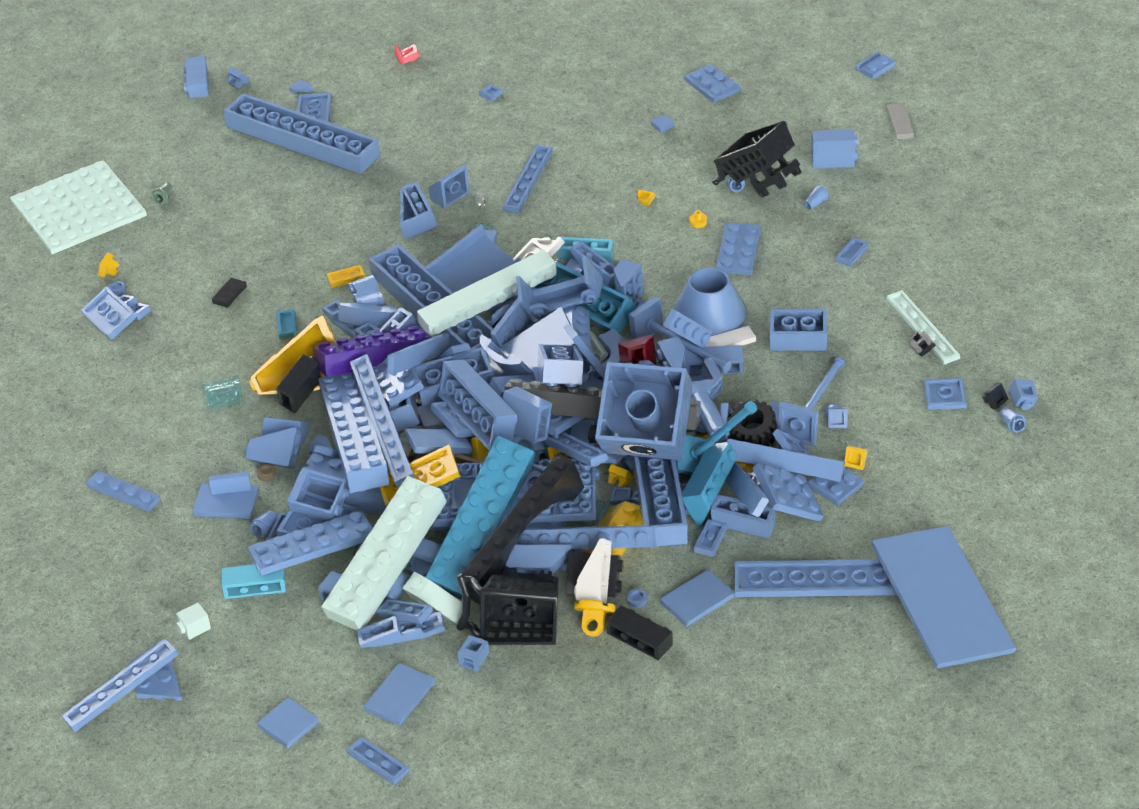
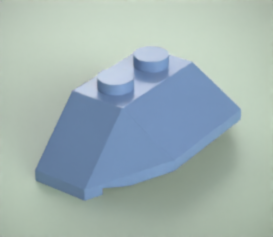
M515 545L505 567H509V570L516 567V572L539 574L541 570H545V574L548 571H552V574H554L568 561L569 552H572V546Z

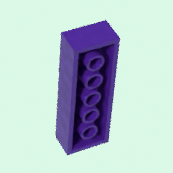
M409 326L406 330L392 329L388 333L374 332L371 336L357 335L353 339L339 338L336 342L321 341L318 345H313L314 358L319 362L320 372L328 377L353 372L350 362L366 354L369 356L372 366H377L388 355L432 338V336L418 326Z

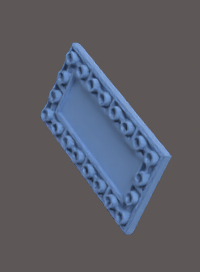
M571 459L576 465L584 489L573 502L563 500L554 503L539 513L531 523L596 520V468L590 467L577 459ZM536 460L534 463L546 468L552 460ZM483 463L457 464L461 477L437 487L442 490L447 502L435 519L434 527L452 526ZM517 497V498H516V500H515V502H514V504H513V506H512L510 512H511V511L513 510V508L517 505V503L521 500L520 497Z
M948 526L872 540L871 546L936 669L1015 653L1016 647Z

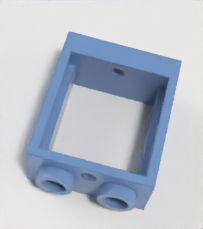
M302 468L287 503L290 511L329 521L340 517L343 510L342 504L344 500L348 499L350 490L345 479ZM310 483L338 491L330 511L302 503Z

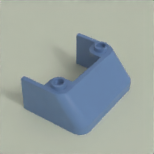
M582 257L584 276L532 290L520 276H516L519 303L530 315L542 317L544 314L554 312L560 307L565 309L583 303L595 302L602 290V275L586 257Z

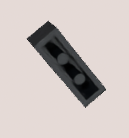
M622 605L606 620L608 635L656 660H659L673 645L672 631Z

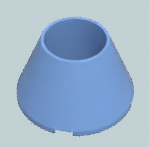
M703 268L691 274L674 306V310L712 331L711 336L739 329L747 316L745 303L725 272L716 268Z

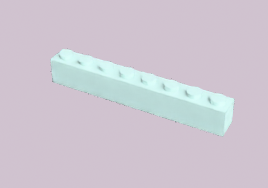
M543 249L418 310V323L429 335L439 334L482 311H486L518 295L516 276H520L530 288L556 276V263Z

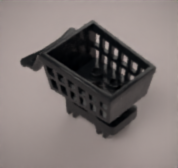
M781 121L745 133L714 159L718 175L712 180V183L718 185L725 180L727 175L737 183L750 178L751 185L762 198L769 195L767 187L773 184L779 189L786 187L787 183L784 178L790 173L794 177L802 173L799 167L801 164L796 158L786 161L783 157L785 153L795 146L787 123ZM778 161L780 166L772 168L771 165ZM760 171L765 176V179L762 181H758L755 175Z
M505 567L503 575L492 574L485 586L482 587L475 577L465 576L463 573L457 575V580L462 592V614L456 628L460 631L464 630V628L470 629L474 637L488 641L489 645H556L558 577L552 576V571H548L545 574V570H541L539 574L516 572V567H513L512 570H509V567ZM468 583L471 584L474 591L480 596V629L475 623L468 622L471 603ZM494 622H499L498 627H492ZM504 623H510L509 627H503ZM515 623H521L520 627H514ZM525 624H531V628H526ZM535 624H542V627L535 628ZM546 625H552V628H546ZM490 632L495 633L494 637H488ZM507 633L506 637H500V634ZM512 633H518V637H511ZM523 633H530L529 637H522ZM534 634H541V637H534ZM545 634H552V637H545Z

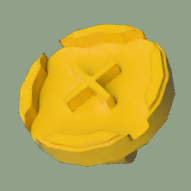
M583 599L575 601L574 610L583 612L582 629L588 636L594 637L603 632L605 615H612L616 611V606L612 603L604 606L601 601ZM591 621H597V629L589 631L588 624Z

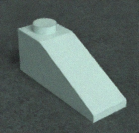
M414 572L403 587L408 596L420 604L431 605L434 612L440 611L443 617L457 624L462 614V602L429 579Z

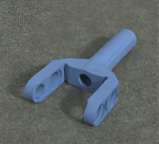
M709 357L703 359L704 375L707 379L692 382L691 398H694L695 401H701L700 419L709 436H711L725 422L712 400L723 389L722 374L713 358ZM729 432L721 437L717 443L726 440Z

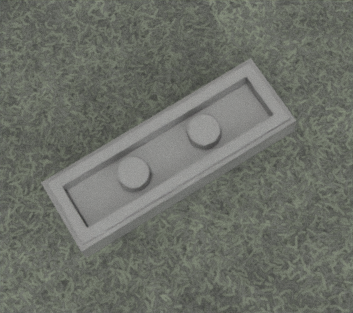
M904 104L887 105L886 110L896 139L914 138V132Z

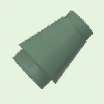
M164 183L152 192V200L156 204L166 203L173 189L172 185Z

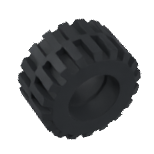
M755 399L752 402L756 404L757 411L749 414L729 431V437L733 440L770 447V443L773 444L775 442L773 433L777 430L776 414L770 405L767 406L766 402L762 401L760 403L759 400ZM741 401L739 406L735 405L732 408L733 411H730L728 414L727 422L739 413L747 402L743 403ZM751 423L761 424L757 428H745L746 425Z

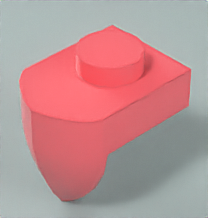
M395 44V56L399 63L405 64L409 61H415L420 57L416 44L401 51L398 45Z

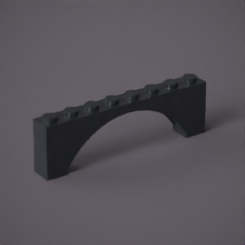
M559 453L556 454L462 572L465 576L475 577L481 586L484 587L492 574L503 575L506 563L516 542L532 520L554 503L563 500L573 502L584 489V485L573 460ZM468 583L471 600L480 605V596L477 595L471 584Z

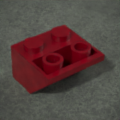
M652 334L618 343L620 363L638 364L641 360H649L654 365L657 364Z

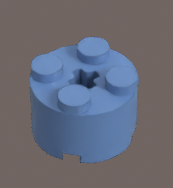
M373 275L348 284L351 293H354L352 297L354 303H376L377 306H385L382 294L378 289L379 286Z

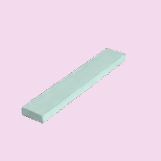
M903 290L886 296L888 303L915 333L918 332L920 334L925 331L936 344L931 351L943 365L960 359V354Z

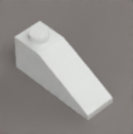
M599 539L577 579V585L574 588L575 600H598L607 604L612 541Z

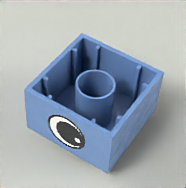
M607 362L595 436L601 450L609 454L682 460L693 383L687 369Z

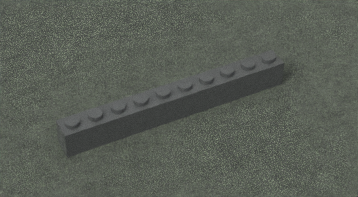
M512 379L504 387L505 391L517 386L552 403L551 414L598 419L603 390H598L596 387L584 389L579 388V386H560V384L548 386L541 384L539 381L522 382L521 379ZM691 398L687 429L696 430L700 424L701 401H695L694 398Z

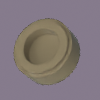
M271 464L259 466L256 470L257 478L261 481L274 479L276 477V468Z

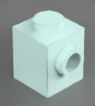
M199 603L176 613L178 620L176 623L177 629L181 634L184 633L189 640L211 629L208 614Z

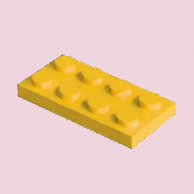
M450 445L410 463L415 479L434 487H439L461 477ZM391 472L388 473L390 485L380 487L386 507L400 488V486H396Z

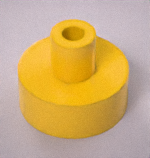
M697 210L689 217V223L694 228L705 227L707 225V216Z

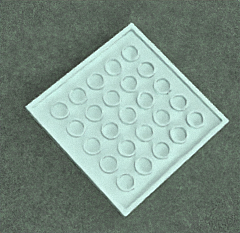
M104 160L10 197L12 204L51 254L147 216L146 210Z

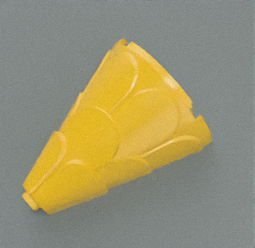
M324 316L313 320L300 334L292 338L277 354H273L251 376L252 380L249 383L253 391L257 390L258 395L278 394V385L303 354L308 357H314L313 345H318L321 341L336 342L330 326L326 324L327 321ZM319 384L313 391H317V389H320Z

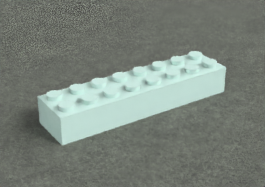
M410 476L406 477L321 606L329 619L356 631L368 625L447 501L441 489Z

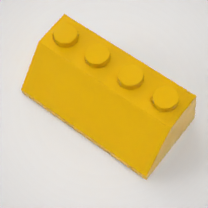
M624 501L608 509L596 527L642 526L640 506ZM611 548V554L622 556L627 548ZM582 549V552L592 553L594 549Z

